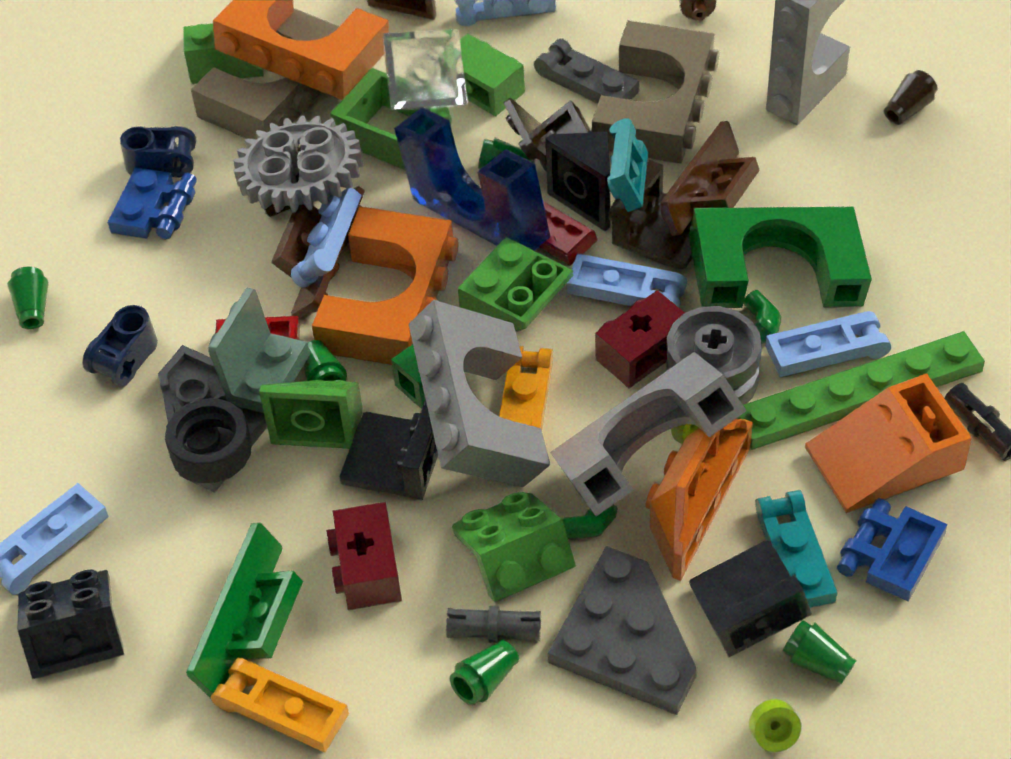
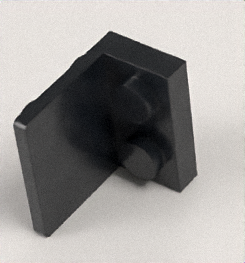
M426 399L421 413H414L412 420L364 412L339 475L340 483L342 485L423 500L438 457Z
M769 540L757 544L689 581L691 589L728 657L812 615L800 583L795 575L791 576Z
M93 569L83 570L74 574L68 580L53 584L49 581L38 582L19 593L17 631L32 679L124 655V646L112 608L111 584L108 570L99 572Z

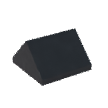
M607 132L550 134L545 138L547 194L606 232L610 228V189L607 178L610 176V160Z

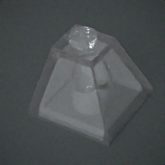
M458 29L383 33L382 39L391 111L455 107L468 104Z

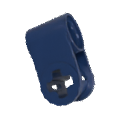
M137 126L125 130L121 134L120 144L126 171L131 175L134 168L137 167L169 172L172 177H182L184 173H191L194 166L191 151L196 147L197 139L195 133L181 126L155 128ZM176 137H179L178 146L175 142ZM178 158L181 162L179 167L177 166Z
M128 305L118 310L97 338L92 340L87 346L82 360L85 371L93 374L97 372L110 377L111 381L118 386L123 387L133 379L140 366L157 347L158 340L147 310L138 305Z

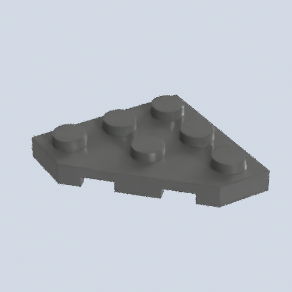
M184 345L179 348L158 373L168 422L174 413L191 402L213 398L227 401L211 357ZM237 407L243 412L248 423L253 446L267 428L264 413ZM208 427L195 432L187 439L183 447L187 452L197 455L212 454L222 450L231 443L234 433L221 427ZM225 480L217 483L191 482L215 493Z
M606 546L548 651V663L678 715L696 678V665L649 563Z

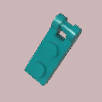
M624 118L615 122L610 127V133L615 143L613 155L610 156L611 173L607 178V182L613 197L621 199L626 210L629 212L643 206L648 150L643 141L637 140L635 137L636 128L631 119Z
M801 490L786 492L784 498L774 500L770 496L757 498L755 500L756 513L765 539L771 541L791 576L795 575L805 593L809 607L836 603L838 592L807 514L805 499ZM784 515L790 516L791 522L779 524L776 518Z

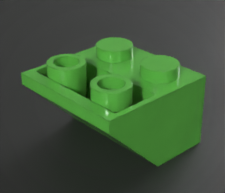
M505 237L458 287L459 307L514 324L515 331L523 330L530 325L573 277V270Z

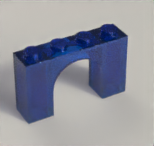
M421 107L394 128L414 201L452 220V222L496 246L505 237H508L535 251L550 238L535 163L505 149L477 172L480 188L469 176L460 161L450 120Z

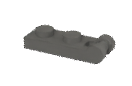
M561 38L557 39L549 47V53H542L534 61V68L541 76L596 103L599 102L601 95L632 100L639 93L638 80L572 49L571 45Z

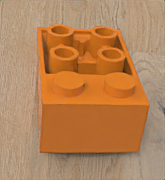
M924 374L886 388L805 444V448L845 512L849 513L873 504L878 498L886 499L964 470L972 437L928 374Z

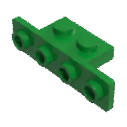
M260 522L252 523L249 527L186 671L187 676L210 698L217 686L225 684L228 680V670L235 659L272 658L303 583V580L294 571L273 572L282 552V545Z

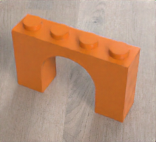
M232 0L213 20L215 50L341 100L346 97L389 49V20L358 8L332 34L310 41L289 39L276 32L294 13L293 0Z
M359 206L348 234L352 262L396 269L410 276L413 281L401 294L378 302H366L324 295L312 323L314 340L322 341L333 355L392 365L391 359L413 344L409 323L433 300H437L436 297L439 291L445 290L448 281L447 266L449 261L454 262L456 260L459 240L453 237L452 220Z

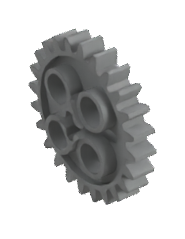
M304 115L300 116L297 123H292L289 118H285L284 125L280 127L270 123L271 131L269 132L257 130L258 139H246L247 148L238 149L239 158L233 161L237 185L240 187L242 196L248 195L251 204L260 201L261 209H266L274 204L276 212H280L286 205L290 206L292 213L296 212L299 205L305 204L308 210H312L313 202L317 200L326 205L328 204L327 196L330 194L341 197L340 187L352 188L351 178H359V168L363 167L359 140H356L354 131L347 132V127L344 123L336 126L333 118L321 123L320 116H316L311 122H306ZM300 144L301 151L297 154L298 145ZM299 173V180L297 182L295 175Z

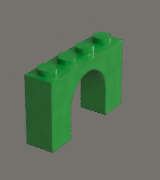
M854 207L694 208L689 240L701 307L742 308L749 282L744 255L762 247L788 249L806 259L815 271L823 307L864 306L872 278Z

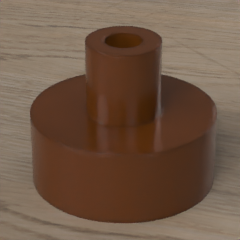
M679 0L682 14L697 21L705 19L716 8V0Z

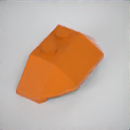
M735 419L710 437L698 428L686 436L678 452L671 451L665 463V476L661 484L654 483L645 504L646 508L650 509V530L672 578L682 580L751 446L753 422L745 419Z

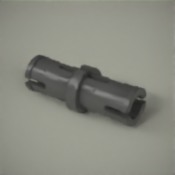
M489 606V610L448 608L447 617H449L446 619L447 638H488V643H498L499 639L540 641L541 611H501L499 606Z

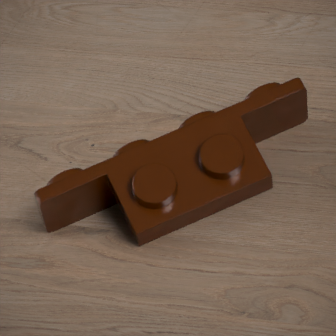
M721 121L660 203L662 218L667 222L672 236L682 234L692 220L694 208H734L760 171L756 157L736 158L739 154V149L729 121Z
M360 186L354 188L362 196L333 269L323 276H318L317 280L306 288L301 287L291 312L292 316L301 318L311 311L313 313L317 312L323 296L328 295L326 289L329 281L336 275L340 267L337 261L341 251L349 243L348 234L359 206H361L360 203L365 190ZM305 204L299 205L296 212L291 214L271 261L273 265L289 277H291L292 268L304 260L310 246L307 238L322 217L319 214V209L313 206L312 210H308Z

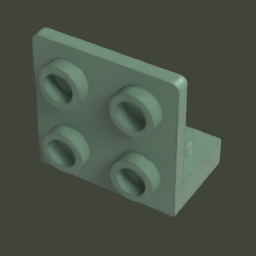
M246 288L239 300L232 305L229 316L220 330L212 336L208 348L227 401L237 407L264 413L259 394L260 385L294 382L311 353L306 341L270 333L257 292L251 288Z

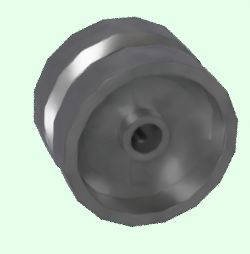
M700 307L686 312L672 324L668 333L666 371L695 352L722 373L743 405L747 404L753 398L759 381V363L762 349L760 332L749 318L736 310L725 307Z

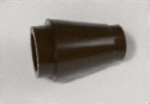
M922 70L906 74L888 105L884 108L886 118L896 125L902 124L903 121L934 101L935 93L938 90L937 83L928 73Z

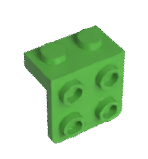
M516 492L510 494L502 500V503L486 510L477 509L470 511L462 517V520L452 525L454 535L476 556L488 596L494 602L576 567L563 520L532 493Z

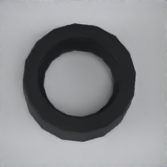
M217 398L200 399L191 402L174 413L166 426L165 442L175 470L187 480L197 483H217L233 477L244 468L251 456L252 440L248 423L243 412L231 402ZM208 427H221L234 433L231 443L222 450L212 454L197 455L187 452L183 447L190 436Z

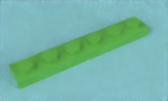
M965 331L744 404L746 412L736 419H745L753 422L750 446L751 450L839 421L886 388L918 376L928 374L935 386L939 387L983 372L985 360Z

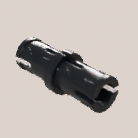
M959 383L950 389L944 399L968 424V431L974 437L980 436L1004 461L1011 459V429L999 418V411L994 406H986L964 383ZM976 411L989 425H991L994 428V432H991L990 429L986 427L973 414V412Z

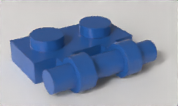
M135 167L108 220L110 232L147 239L152 228H157L156 234L159 237L169 239L173 231L179 229L184 219L182 212L185 205H189L195 196L194 186L197 178L191 173H184L180 181L173 183L172 175L169 172Z
M878 498L874 501L871 508L863 511L858 520L859 529L854 538L847 539L841 549L842 559L837 565V570L844 576L851 577L858 566L866 565L870 567L866 583L909 602L945 536L947 524L907 506L904 507L898 519L888 515L891 505L886 500ZM882 535L887 537L881 549L871 545L875 536Z

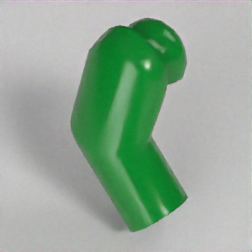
M753 290L745 297L743 304L756 317L757 322L754 325L760 332L761 344H765L767 335L779 332L781 315L778 309L759 290Z
M613 504L597 516L589 508L584 516L561 518L568 540L600 536L616 518L617 506Z

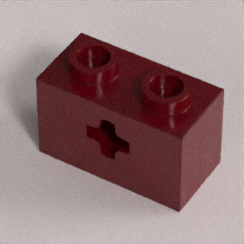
M658 290L647 298L636 301L628 311L613 321H607L595 333V360L625 386L631 388L666 363L668 333L672 324L685 312Z
M386 502L333 510L335 528L326 530L330 556L339 555L340 566L332 567L333 581L336 594L345 593L348 610L402 601Z

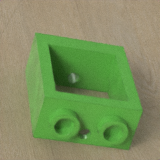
M371 68L330 113V117L334 119L336 126L344 123L346 124L347 132H355L356 140H359L362 153L409 172L420 160L427 157L431 147L440 136H444L448 132L452 122V117L449 113L448 97L375 68ZM382 106L421 120L406 139L367 124Z

